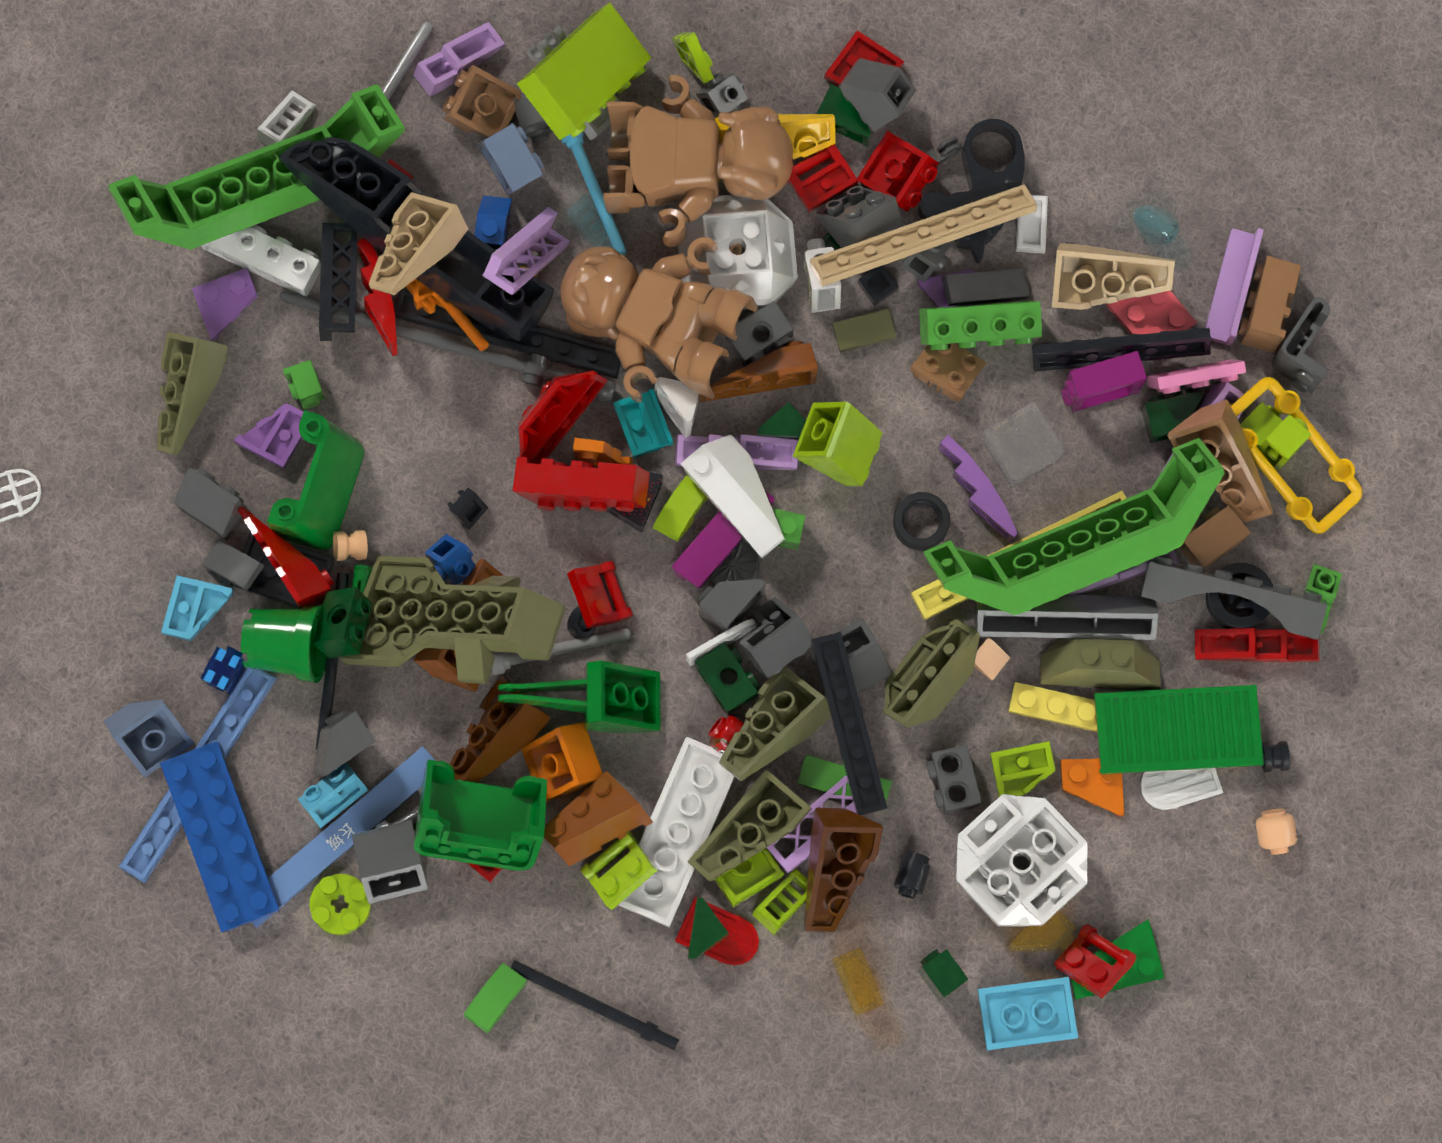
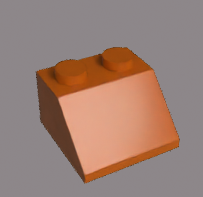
M584 722L558 727L521 749L530 775L547 779L546 802L587 788L603 774L589 734L585 730Z

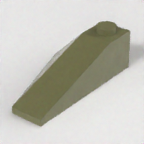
M766 769L687 862L708 881L712 882L791 833L812 808Z

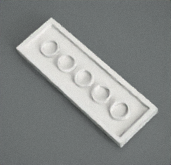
M689 737L685 738L652 813L651 820L654 823L646 827L639 843L658 871L618 906L670 928L695 870L687 861L709 837L735 776L720 765L719 761L723 754Z

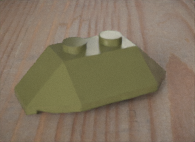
M956 619L950 622V625L939 627L921 636L885 682L884 714L906 728L936 719L973 673L980 633Z
M1058 638L1040 656V684L1160 690V661L1142 640Z

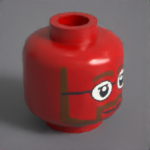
M733 715L726 718L721 716L708 732V735L711 737L710 746L719 753L724 754L734 734L741 731L744 723Z

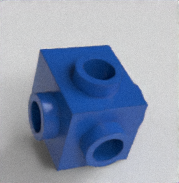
M445 534L424 552L427 558L434 564L443 580L450 585H459L475 567L471 559L473 553L469 547L448 534Z

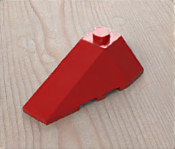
M244 507L237 509L300 609L306 605L322 603L326 592L332 591L330 586L334 584L326 569L319 571L311 560Z

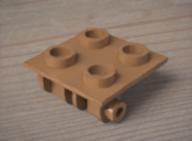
M957 343L948 344V349L930 350V345H927L911 366V372L915 374V378H919L926 384L931 381L929 384L930 388L936 384L938 386L936 392L939 393L942 388L944 389L942 394L950 398L952 402L956 400L960 403L966 394L965 392L987 362L965 348H959Z

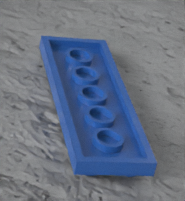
M215 741L161 762V768L221 932H228L279 912L280 908L219 742Z

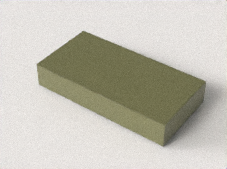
M889 308L832 323L840 353L895 339L897 336Z

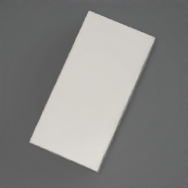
M1031 195L1037 204V211L1017 218L1016 252L1045 254L1048 196Z

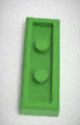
M806 755L797 784L826 793L846 776L844 766ZM880 778L885 800L887 801L892 781ZM847 783L845 796H852L849 784ZM843 787L834 795H842Z

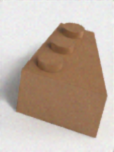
M1267 256L1262 264H1257L1253 275V280L1258 281L1255 291L1250 290L1245 307L1250 308L1248 318H1242L1238 334L1243 335L1241 344L1271 353L1276 352L1285 338L1286 330H1284L1286 319L1290 316L1291 308L1289 307L1292 296L1295 294L1301 265Z

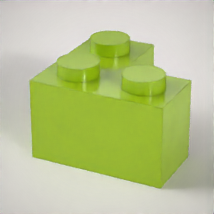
M1263 402L1240 424L1242 429H1251L1256 433L1258 437L1257 447L1277 472L1300 450L1311 436L1308 426L1301 419L1293 418L1289 414L1282 420L1280 413L1273 406H1266Z

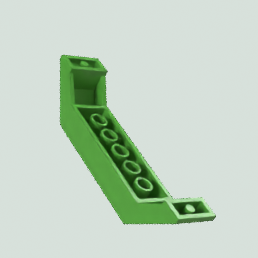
M376 84L352 93L351 99L324 125L165 185L140 180L135 174L108 184V189L135 235L191 250L320 200L279 161V156L291 146L310 139V142L326 140L327 137H334L353 142L379 158L400 137L405 127L379 85Z
M1197 438L1172 448L1173 455L1151 489L989 556L955 547L951 540L923 551L945 590L1016 616L1181 547L1223 477L1224 469L1201 439Z

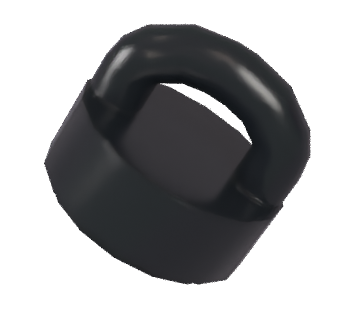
M579 606L572 611L567 622L568 631L580 637H588L596 629V627H586Z

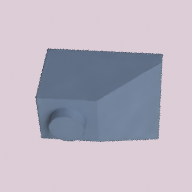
M163 700L128 703L104 720L112 737L144 778L160 768L161 762L174 758L194 744L191 737Z

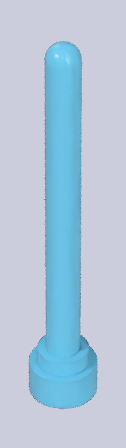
M583 132L574 138L568 135L561 139L563 145H567L568 149H572L612 247L625 256L627 252L612 215L607 213L603 193L582 146L585 135Z

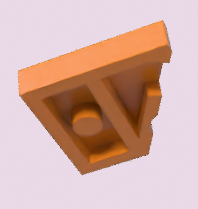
M582 438L574 439L573 452L575 461L591 463L595 465V468L598 467V462L632 465V457L621 456L622 451L611 447L605 441Z

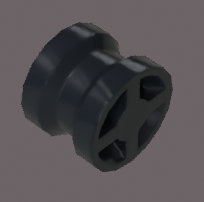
M1279 741L1275 745L1262 742L1263 760L1265 762L1262 766L1263 772H1271L1277 768L1281 771H1288L1290 768V753L1287 742Z

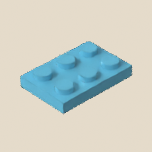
M1069 977L977 990L986 1051L1078 1038Z

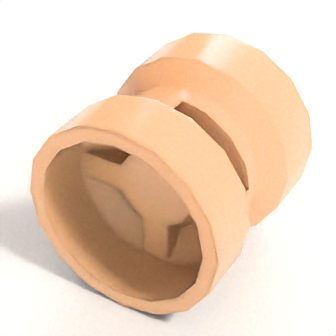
M355 530L349 536L344 531H335L333 533V555L335 561H345L348 556L354 557L356 560H366L368 544L365 530Z

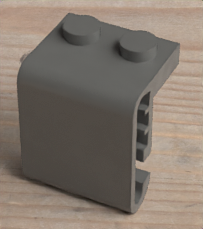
M1321 297L1311 301L1272 360V367L1292 381L1291 385L1295 389L1304 393L1308 391L1311 394L1329 370L1304 354L1330 314L1328 302ZM1306 318H1311L1313 323L1304 336L1297 330Z

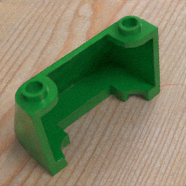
M304 410L299 423V432L304 441L316 446V451L299 501L291 498L277 500L271 508L267 524L271 530L284 540L318 550H326L333 546V533L340 531L364 458V448L358 439L325 417Z
M428 759L424 771L415 831V851L427 857L514 871H525L532 868L544 839L547 779L531 775L524 776L515 782L513 789L454 779L455 769L453 766L445 761Z

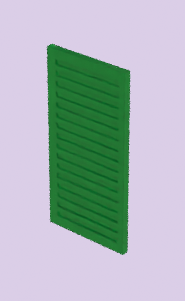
M1257 685L1094 694L1100 760L1099 772L1101 775L1263 766L1265 763L1262 751Z

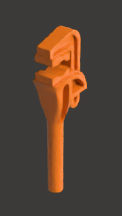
M414 279L405 286L413 295L414 305L417 310L422 307L427 313L432 314L436 311V305L445 308L480 351L488 348L489 343L462 310L417 279Z

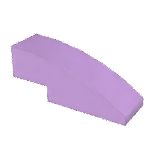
M487 22L444 44L441 52L419 62L415 69L414 77L429 97H432L452 85L461 70L466 71L472 65L478 67L505 46V43L491 24Z

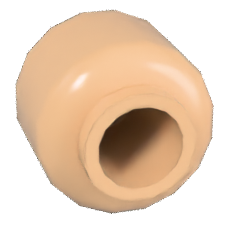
M1271 809L1261 812L1262 816L1255 823L1259 846L1270 850L1272 855L1289 852L1288 847L1297 842L1293 815L1286 813L1285 809Z

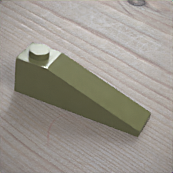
M167 332L161 358V370H168L167 384L160 387L159 396L163 397L166 403V410L161 411L158 416L157 450L178 455L222 375L223 366L227 361L228 345Z
M784 667L780 673L773 675L762 685L758 692L759 698L753 708H749L745 715L746 720L741 727V731L734 734L719 761L722 767L740 781L809 738L831 717L826 698L787 667Z

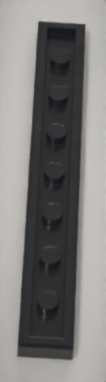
M405 289L400 290L394 308L395 318L469 338L445 308L436 305V311L432 314L427 313L422 307L417 310L411 292ZM463 312L489 344L531 355V353L548 358L549 361L586 371H595L607 377L615 379L618 377L621 362L615 352L616 347L534 325L530 327L520 341H517L499 328L493 331Z

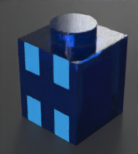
M217 646L200 679L204 683L230 695L245 670L242 662L245 661L242 659L243 653L227 646L226 650Z

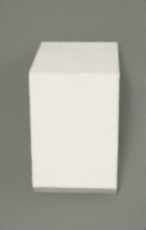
M663 377L657 378L658 382L655 383L654 392L658 402L684 437H689L700 394L689 389L681 381Z

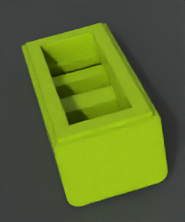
M795 868L759 904L752 915L775 935L806 902L808 879ZM792 880L805 891L803 895L799 894L790 885ZM784 889L796 900L795 904L781 893ZM775 898L788 909L786 913L773 902ZM768 907L779 918V920H777L773 915H771L766 910V908Z

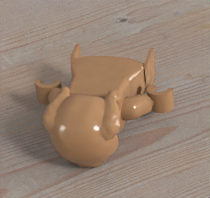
M671 75L668 80L671 90L681 93V95L676 99L666 97L662 104L666 112L679 114L682 118L672 116L650 106L643 107L635 102H607L612 131V147L608 148L609 159H630V167L625 165H607L610 193H603L607 213L627 214L632 208H641L645 205L652 207L663 206L678 200L680 203L676 206L677 210L669 208L658 212L659 220L663 225L667 223L677 225L674 230L666 231L663 236L664 245L670 248L680 245L685 240L687 234L686 222L692 223L710 210L713 200L719 195L720 178L723 179L727 191L732 195L750 197L753 200H765L782 190L788 182L793 168V145L790 136L781 126L778 114L773 109L762 106L750 107L732 113H719L718 120L720 123L729 127L724 134L723 142H721L718 124L712 111L697 100L691 99L687 81L678 75Z
M702 237L694 240L688 248L687 256L681 253L661 258L652 269L646 268L640 274L625 256L621 255L614 248L596 246L584 250L572 260L566 270L560 286V297L566 312L568 326L575 333L594 337H608L616 341L615 352L624 370L627 372L623 380L624 387L631 399L637 403L642 402V395L638 390L634 389L636 382L643 378L650 380L652 384L658 382L653 371L644 367L646 365L644 351L655 356L689 389L713 399L715 395L709 385L713 368L721 355L726 358L729 355L728 350L713 344L717 334L719 333L736 341V324L743 308L745 307L754 312L758 309L752 296L736 289L727 290L725 288H715L705 283L683 282L681 280L690 275V270L692 269L702 275L712 274L707 262L702 263L698 261V257L703 252L714 253L718 249L717 244L711 238Z

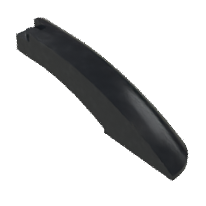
M327 137L326 140L310 142V139L291 146L279 156V161L314 195L382 253H384L386 248L384 242L386 235L391 234L394 226L392 222L393 216L410 192L426 196L410 181L408 176L366 149L348 140ZM467 230L450 253L416 279L489 329L495 331L499 328L517 341H520L532 325L536 326L551 302L554 288L534 276L513 295L509 294L483 276L495 250ZM502 275L512 283L515 282L513 276Z

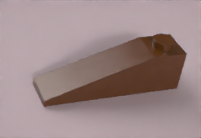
M815 808L810 841L804 920L805 931L835 932L851 903L850 898L857 885L861 886L870 862L875 861L878 855L883 831L881 824L846 808Z

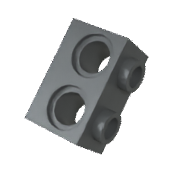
M962 745L932 752L930 755L931 761L926 762L930 780L936 779L938 790L934 791V798L937 808H943L945 815L979 807L982 802L968 746ZM944 759L953 760L957 765V770L954 773L945 772L941 767V761ZM952 788H959L964 793V800L962 802H953L948 796V791Z

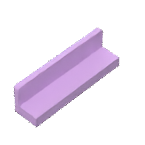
M1233 228L1230 231L1205 328H1210L1211 341L1231 346L1236 338L1264 229L1258 228L1255 234Z

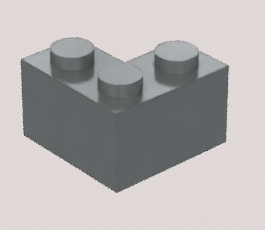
M773 597L751 614L759 627L739 642L756 669L765 677L770 678L772 675L780 673L785 665L793 659L805 654L808 648L812 646L811 639L813 637L801 618L779 599Z

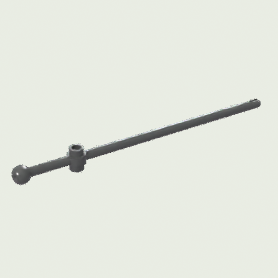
M289 291L280 293L281 300L286 303L319 312L320 300ZM341 308L333 314V317L349 321V315ZM355 311V323L376 329L367 314ZM396 323V333L398 336L525 374L522 382L539 387L541 379L551 381L556 376L569 375L546 367L548 358L531 353L529 361H523L486 349L480 351L476 346ZM608 380L597 394V400L601 402L611 401L616 385Z

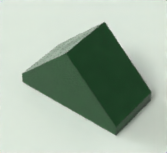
M788 402L758 428L757 436L799 440L806 420Z
M697 897L688 952L689 961L697 960L729 936V933L706 901Z

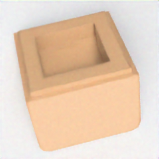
M988 637L977 650L974 667L993 681L1010 657Z

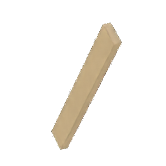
M1024 184L810 259V267L820 285L825 286L1036 212L1037 204Z

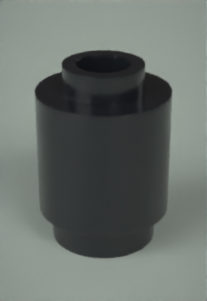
M908 851L906 856L901 858L893 885L898 889L899 895L915 899L916 895L923 894L930 871V865H928L929 857Z

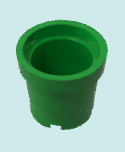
M306 605L302 609L251 608L248 613L252 614L250 620H244L241 633V653L247 654L248 660L242 661L244 667L294 675L300 681L320 682L325 672L327 655L313 642L323 605Z

